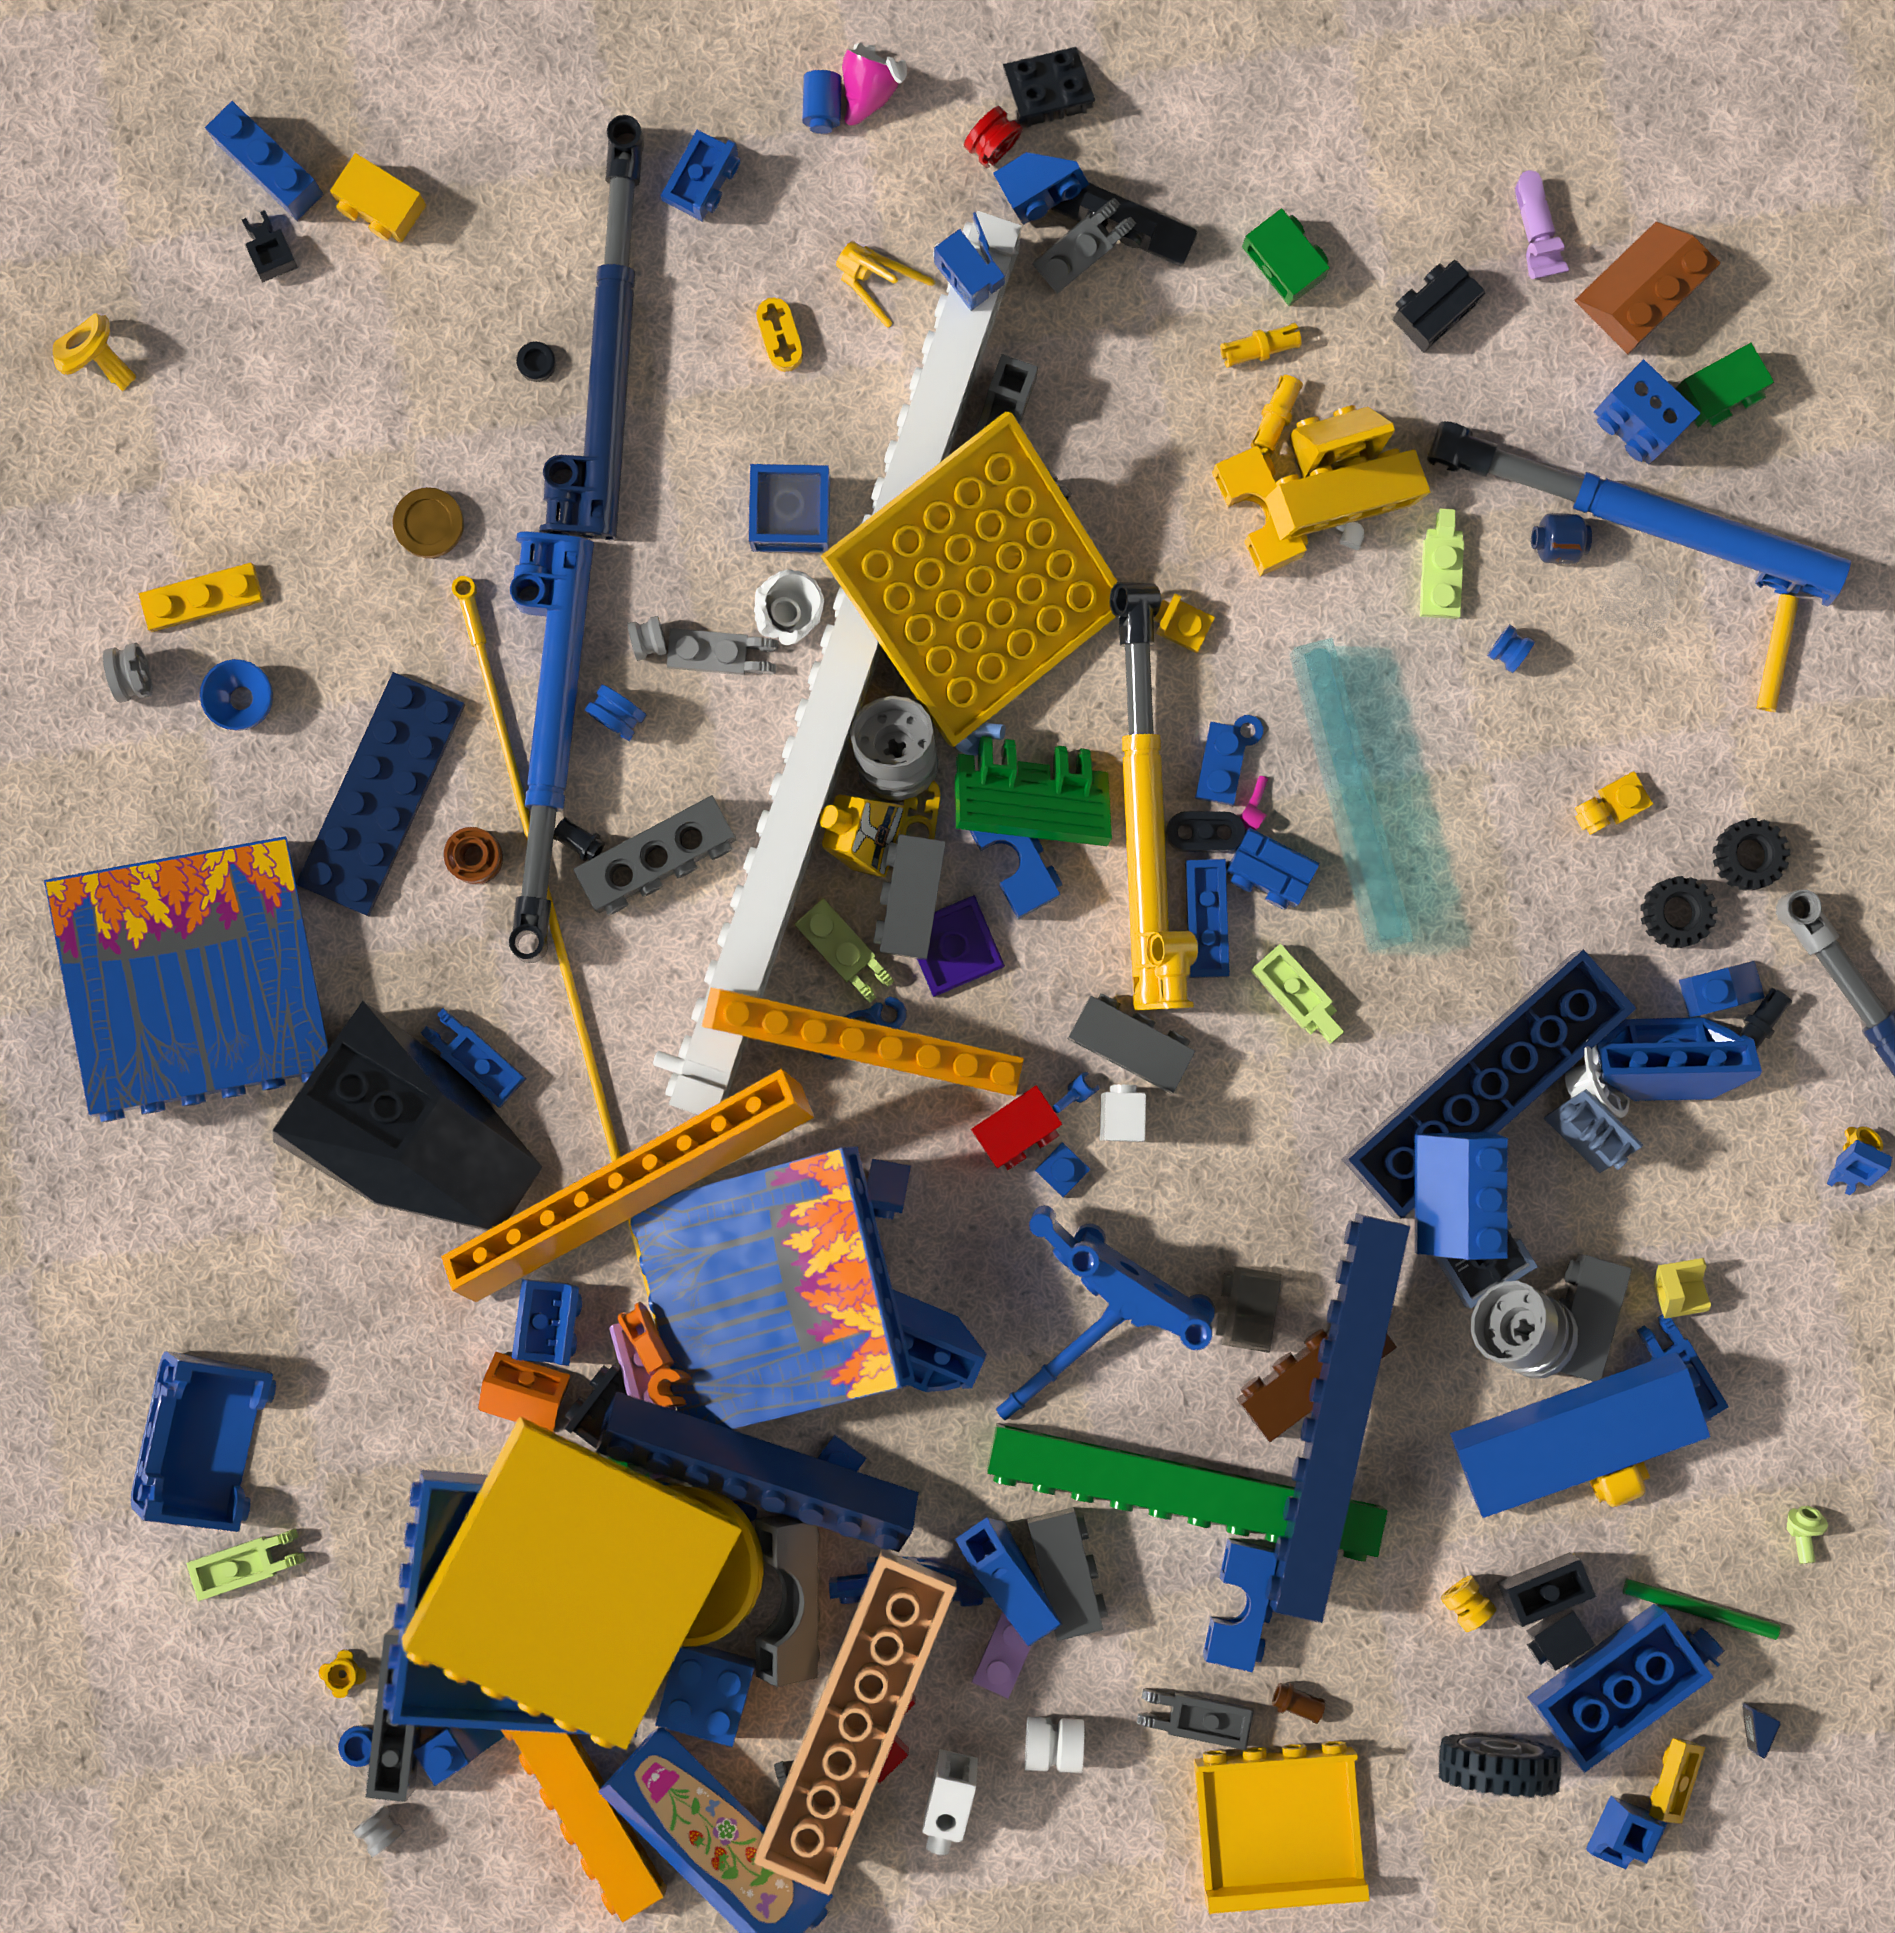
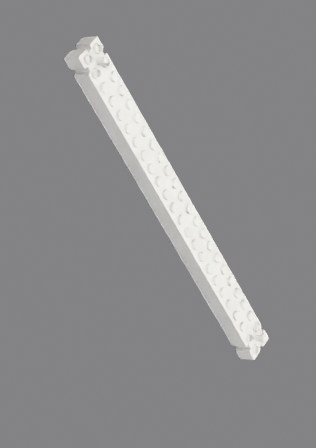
M977 210L976 215L988 242L989 253L995 264L1005 275V284L993 294L989 291V298L972 311H970L950 283L947 287L948 296L941 294L934 317H937L934 326L936 331H928L922 348V353H924L922 360L923 369L916 367L909 387L912 390L909 399L911 404H903L897 421V426H899L897 436H899L898 441L891 440L884 459V463H886L885 478L878 477L873 489L871 499L874 500L872 505L874 511L872 515L949 456L1020 249L1022 225ZM966 221L962 232L986 262L978 244L979 234L974 221L973 223ZM866 513L862 523L865 522L872 515ZM842 587L839 588L833 609L836 610L834 616L836 617L834 626L827 624L820 646L823 647V659L821 663L814 661L809 674L808 684H810L809 690H811L809 699L802 698L796 712L795 721H797V727H799L796 737L789 735L783 750L782 758H785L784 763L786 764L783 774L776 772L769 791V795H772L771 800H773L770 811H762L756 832L761 837L757 849L750 847L743 869L748 874L744 886L737 885L732 897L730 907H733L735 911L732 922H724L717 944L722 948L719 960H711L704 982L710 985L705 999L698 998L691 1019L697 1022L693 1035H685L678 1057L657 1051L653 1061L654 1066L673 1072L665 1095L671 1097L669 1105L697 1115L728 1098L749 1038L702 1027L710 988L723 989L758 998L763 997L821 828L819 815L822 809L829 805L851 741L850 733L853 720L862 709L882 651V646Z

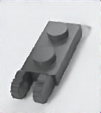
M1115 198L1107 202L1096 213L1093 214L1091 212L1033 262L1032 265L1057 294L1112 249L1117 241L1136 224L1131 217L1123 219L1110 233L1102 225L1101 222L1113 215L1120 205Z
M1143 1689L1141 1698L1147 1702L1172 1707L1169 1719L1152 1713H1139L1137 1718L1138 1724L1167 1731L1168 1735L1241 1750L1247 1749L1254 1713L1252 1707L1174 1692L1173 1695L1167 1692Z

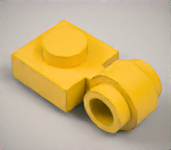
M1635 771L1598 790L1603 800L1599 803L1597 798L1593 797L1575 807L1578 813L1575 818L1582 830L1587 829L1589 835L1611 824L1607 818L1610 814L1617 825L1652 806L1653 803Z

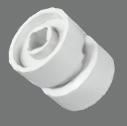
M1028 1716L1025 1770L1048 1771L1052 1765H1056L1059 1772L1082 1773L1084 1720L1061 1718L1058 1724H1053L1048 1717Z

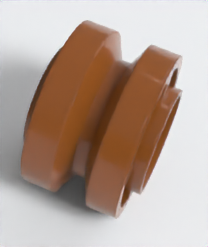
M465 827L459 829L449 837L444 847L443 856L447 869L456 878L468 884L478 885L489 882L499 873L503 864V851L500 843L495 837L481 828ZM480 846L483 851L482 860L477 865L468 866L464 859L466 851L470 847Z

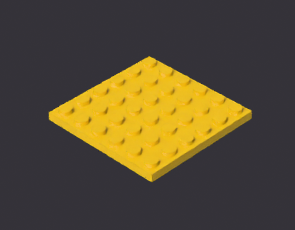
M1005 411L821 555V558L915 697L930 715L936 728L947 744L955 747L1116 617L1110 609L1109 602L1111 589L1117 583L1116 578L1012 412Z

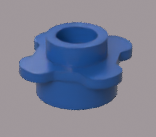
M1703 1627L1699 1628L1694 1634L1689 1630L1685 1632L1692 1641L1690 1645L1704 1664L1711 1660L1717 1667L1721 1665L1717 1658L1725 1650Z

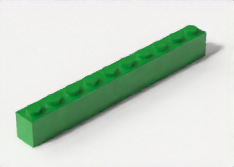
M998 1423L995 1426L986 1469L987 1474L994 1475L993 1482L1016 1486L1018 1480L1032 1483V1490L1044 1494L1055 1495L1056 1489L1072 1492L1071 1498L1082 1502L1094 1503L1095 1497L1110 1500L1109 1506L1119 1510L1133 1511L1134 1505L1149 1508L1148 1515L1161 1519L1172 1520V1515L1177 1514L1188 1517V1524L1203 1528H1210L1211 1522L1227 1525L1226 1532L1249 1537L1250 1530L1266 1534L1265 1540L1273 1543L1277 1542L1279 1536L1285 1535L1288 1521L1283 1519L1284 1506L1287 1497H1293L1295 1487ZM1350 1499L1339 1547L1340 1550H1343V1557L1366 1562L1367 1555L1379 1557L1388 1512L1386 1508L1381 1505Z

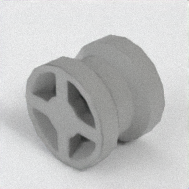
M658 616L650 617L648 622L642 624L636 621L627 623L637 661L644 660L648 654L652 653L658 655L667 654V647Z
M386 1805L378 1809L352 1831L357 1838H362L367 1843V1852L371 1857L384 1850L404 1832L400 1824H394L389 1818L390 1811Z

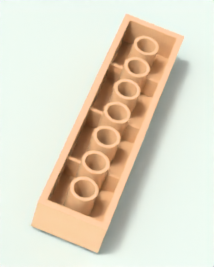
M881 1550L757 1849L754 1864L830 1895L956 1590L955 1579L886 1550Z

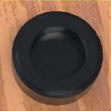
M534 341L521 347L516 357V364L524 378L532 382H541L548 379L554 373L556 358L548 345Z

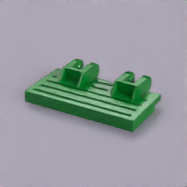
M982 736L978 747V771L975 770L974 755L958 753L956 757L957 773L955 775L956 829L1108 846L1112 840L1108 772L1092 770L1090 749L1080 748L1076 756V774L1069 773L1066 746L1057 745L1053 754V780H1050V765L1017 761L1015 740H1004L1001 748L1002 765L993 764V742L991 737Z

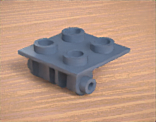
M1587 1089L1543 1118L1599 1174L1611 1166L1619 1170L1629 1160L1627 1156L1643 1146L1629 1128L1613 1116L1600 1103L1599 1099L1594 1097Z

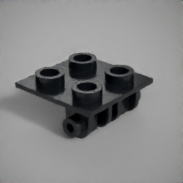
M1077 47L1003 64L1017 108L1015 113L1019 125L1026 124L1028 128L1031 125L1045 122L1044 114L1046 113L1048 121L1053 122L1054 111H1058L1061 120L1065 118L1064 109L1068 117L1081 113L1086 114L1087 109L1093 108L1095 97Z

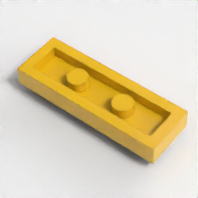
M251 562L138 593L146 625L151 633L264 602L256 570Z

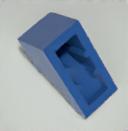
M444 1727L422 1741L413 1752L434 1786L468 1765L478 1755L505 1736L501 1730Z

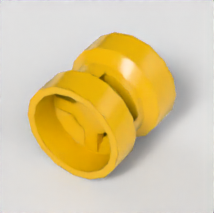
M1471 1575L1459 1580L1445 1591L1440 1598L1447 1609L1454 1610L1458 1615L1457 1622L1465 1632L1473 1631L1483 1625L1497 1610L1489 1598L1481 1595L1479 1592L1480 1586Z

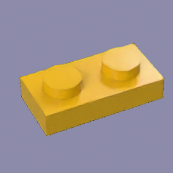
M1672 1738L1671 1744L1663 1755L1664 1767L1659 1783L1654 1787L1651 1794L1652 1805L1649 1816L1663 1822L1682 1824L1706 1747L1692 1741Z

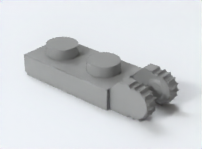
M670 628L667 668L745 675V672L773 675L776 674V665L771 662H746L747 649H758L764 652L777 651L778 641L760 637L748 638V635Z

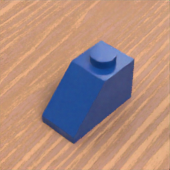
M1755 961L1679 980L1688 1017L1700 1016L1765 998Z

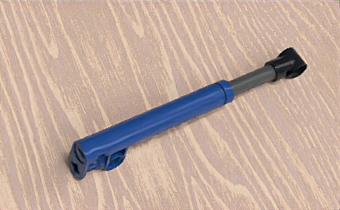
M1443 421L1439 424L1427 456V461L1430 464L1435 465L1436 462L1448 466V471L1456 472L1461 468L1483 477L1490 473L1573 501L1572 509L1584 513L1590 512L1593 516L1759 571L1755 581L1758 587L1762 588L1763 584L1775 588V593L1788 594L1789 592L1797 594L1801 591L1822 598V605L1827 607L1839 595L1851 566V560L1607 478L1605 480L1601 479L1600 476L1586 472L1584 478L1499 450L1497 449V443L1474 437L1470 429L1454 422Z
M525 531L519 532L516 535V541L521 543L519 565L515 566L514 577L510 584V595L518 610L528 615L546 617L527 780L529 789L526 791L525 807L531 809L522 893L521 896L516 897L509 947L512 953L522 962L536 963L543 959L548 950L547 935L551 900L547 899L556 812L563 811L565 795L563 794L566 791L594 542L576 536ZM527 586H534L539 589L538 596L532 601H523L519 598L521 591ZM527 934H534L539 940L537 949L529 954L521 953L519 950L520 939Z

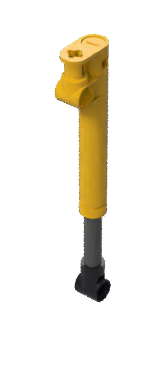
M1117 582L1111 589L1109 602L1112 613L1119 617L1120 646L1125 647L1129 735L1122 737V751L1125 753V757H1123L1133 1005L1134 1010L1194 1008V1002L1187 998V976L1190 974V966L1194 964L1198 955L1197 940L1190 931H1169L1162 759L1161 755H1159L1161 736L1154 734L1150 662V646L1155 644L1153 618L1158 614L1161 606V593L1158 586L1153 583Z

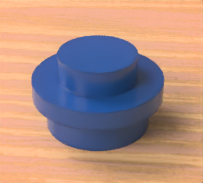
M357 1725L343 1733L339 1740L338 1749L345 1763L354 1767H363L369 1764L373 1736L371 1728Z

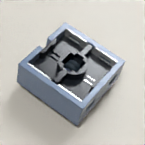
M1508 1218L1507 1258L1466 1260L1434 1256L1464 1307L1472 1308L1476 1306L1478 1300L1489 1288L1504 1281H1516L1538 1267L1522 1240L1513 1238L1508 1231L1513 1228Z

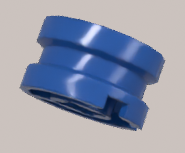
M601 684L596 692L598 695L595 702H589L584 711L611 731L620 733L622 738L630 741L635 734L634 727L637 723L642 724L647 714L619 693Z

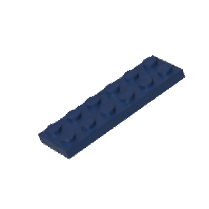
M392 672L296 885L368 917L370 916L466 704Z

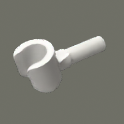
M1350 522L1335 526L1337 530L1343 532L1340 544L1355 550L1360 549L1364 539L1362 525Z

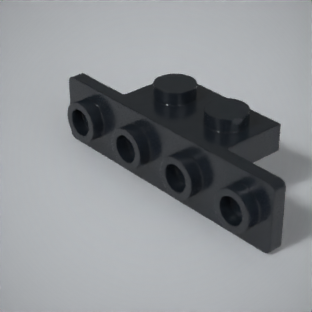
M1091 183L1083 188L1076 197L1064 200L1051 208L1055 212L1080 222L1091 212L1093 214L1096 213L1107 202L1115 198L1120 203L1117 211L1101 222L1110 233L1123 219L1131 217L1136 224L1119 241L1126 246L1142 249L1178 266L1184 265L1197 236L1196 229Z

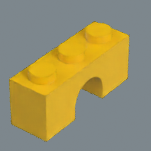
M1257 445L1215 464L1212 474L1228 507L1242 501H1251L1258 504L1265 513V525L1259 530L1248 534L1244 541L1260 577L1301 559L1307 551L1305 547L1308 545L1307 535L1280 541L1265 497L1276 488L1273 479L1276 471L1267 453L1262 455Z

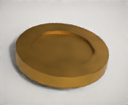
M425 487L409 492L399 501L393 514V530L397 540L409 553L421 558H436L450 552L458 544L464 529V518L459 505L448 493L437 488Z

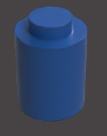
M813 70L805 73L803 76L802 123L810 127V131L813 133H831L833 128L838 127L841 123L842 77L836 72Z

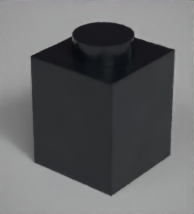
M1570 1608L1546 1617L1526 1630L1532 1640L1527 1644V1647L1539 1665L1546 1662L1554 1671H1557L1596 1646L1576 1613Z

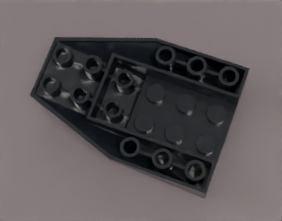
M364 1001L358 1006L272 1130L273 1143L375 1205L485 1231L510 1219L542 1170V1165L466 1078L446 1060Z

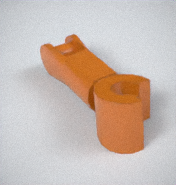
M638 1302L635 1304L633 1311L628 1314L624 1312L619 1314L618 1321L632 1342L648 1375L652 1376L648 1382L647 1389L649 1398L659 1406L682 1407L687 1405L683 1397L674 1396L671 1393L670 1385L672 1382L686 1383L692 1378L683 1370L670 1369L674 1361L657 1331L648 1308L642 1302ZM643 1324L646 1331L639 1335L636 1327Z

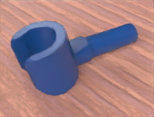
M1083 1072L1068 1084V1093L1053 1105L1054 1112L1060 1113L1075 1101L1082 1103L1099 1090L1098 1085L1091 1088L1085 1082V1077L1089 1075L1088 1072Z

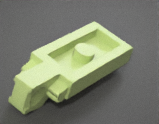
M1439 509V512L1436 513V529H1428L1426 538L1423 541L1420 617L1460 618L1464 540H1462L1463 531H1454L1455 509Z
M1279 944L1250 970L1297 1024L1310 1035L1317 1029L1329 1043H1332L1344 1033L1331 1017L1337 1012L1331 1004L1333 1001L1283 945Z

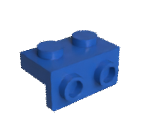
M697 129L660 195L661 200L703 222L708 211L713 213L718 207L722 197L720 189L726 178L731 180L738 170L741 159L738 158L736 143L728 140L725 144Z
M522 1279L512 1351L513 1359L550 1362L569 1366L570 1357L574 1356L577 1348V1336L574 1333L575 1318L580 1315L582 1309V1296L579 1293L578 1286L569 1283Z

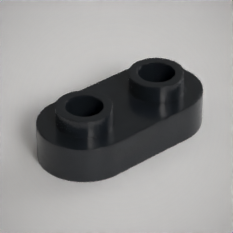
M1225 811L1180 812L1170 819L1166 827L1168 843L1174 849L1181 852H1229L1240 845L1245 835V827L1242 820L1236 814ZM1183 825L1189 826L1192 830V837L1182 839L1178 835L1179 827ZM1218 827H1229L1231 830L1230 838L1226 840L1219 838L1217 835Z

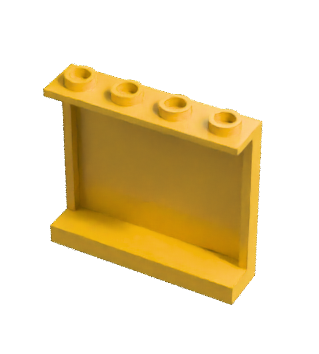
M1327 1741L1322 1743V1749L1306 1750V1745L1288 1744L1282 1746V1752L1267 1753L1264 1747H1249L1246 1750H1242L1243 1755L1227 1756V1752L1224 1750H1210L1203 1752V1758L1194 1759L1205 1905L1209 1914L1370 1901L1368 1884L1364 1879L1355 1772V1761L1358 1760V1756L1353 1747H1346V1742Z

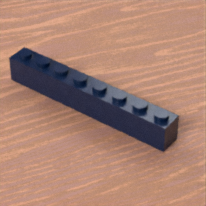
M616 1392L605 1414L596 1453L610 1457L614 1461L632 1464L647 1469L654 1474L665 1475L686 1482L693 1487L711 1490L723 1494L730 1499L741 1500L762 1507L769 1512H777L799 1519L806 1524L817 1525L838 1532L845 1537H853L875 1544L882 1549L900 1552L913 1532L919 1494L917 1491L620 1392Z

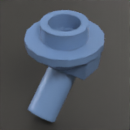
M983 723L955 747L964 754L976 756L978 755L980 738L987 736L991 737V739L1003 740L1006 732L1005 725Z

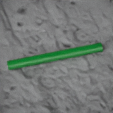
M1628 1578L1625 1580L1622 1591L1625 1595L1777 1640L1779 1637V1624Z

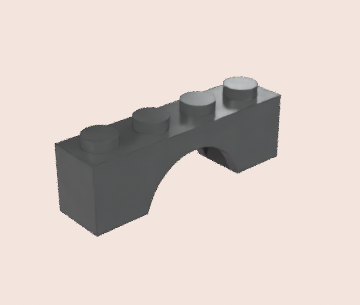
M1001 354L974 436L1005 411L1012 412L1020 425L1037 380V366Z
M783 1514L755 1519V1531L760 1541L763 1562L771 1565L776 1570L782 1584V1601L776 1618L764 1632L755 1637L756 1677L776 1687L818 1678V1662L820 1659L818 1647V1622L820 1620L818 1583L820 1572L818 1569L817 1550L820 1534L817 1525L806 1524L799 1519Z

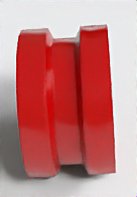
M996 106L987 112L972 128L964 142V148L970 154L976 153L979 156V162L987 169L990 167L988 163L994 166L1015 145L1023 131L1021 125L1007 118L1008 113L1001 106Z

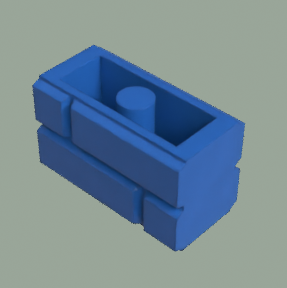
M1249 828L1245 832L1244 838L1238 846L1226 873L1233 876L1230 881L1233 885L1248 892H1251L1253 887L1267 894L1265 898L1267 902L1286 910L1288 905L1294 908L1299 905L1320 863Z

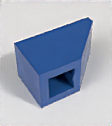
M1028 152L993 172L1012 209L1023 225L1042 218L1049 209L1064 200L1076 197L1083 188L1090 185L1077 161Z
M872 1159L867 1186L875 1217L893 1220L895 1212L903 1213L911 1165Z

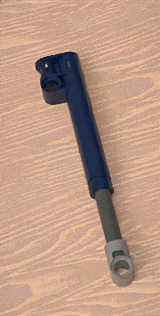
M1807 889L1783 895L1776 905L1778 919L1784 925L1789 926L1809 955L1815 954L1866 1025L1862 1033L1869 1043L1875 1046L1874 1050L1895 1077V1010L1887 1011L1836 940L1840 935L1822 912L1819 897ZM1794 899L1800 900L1805 907V913L1801 919L1792 912L1791 905Z

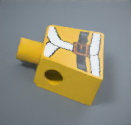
M838 794L833 805L824 807L819 815L820 825L826 828L822 840L823 849L853 871L886 878L889 868L886 865L889 843H896L906 807L883 801Z

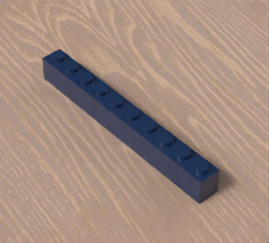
M1356 1213L1355 1220H1350L1346 1227L1344 1243L1349 1245L1346 1260H1340L1336 1271L1335 1281L1337 1284H1340L1337 1300L1332 1299L1328 1307L1327 1323H1331L1328 1339H1322L1318 1353V1362L1323 1363L1320 1378H1314L1310 1388L1309 1400L1314 1402L1311 1418L1305 1417L1301 1429V1441H1304L1305 1445L1302 1457L1297 1456L1293 1465L1292 1480L1296 1481L1293 1497L1288 1496L1284 1506L1283 1519L1288 1521L1285 1535L1278 1537L1275 1546L1274 1558L1279 1560L1276 1576L1270 1575L1266 1587V1599L1270 1600L1269 1605L1275 1613L1323 1623L1410 1226L1403 1223Z

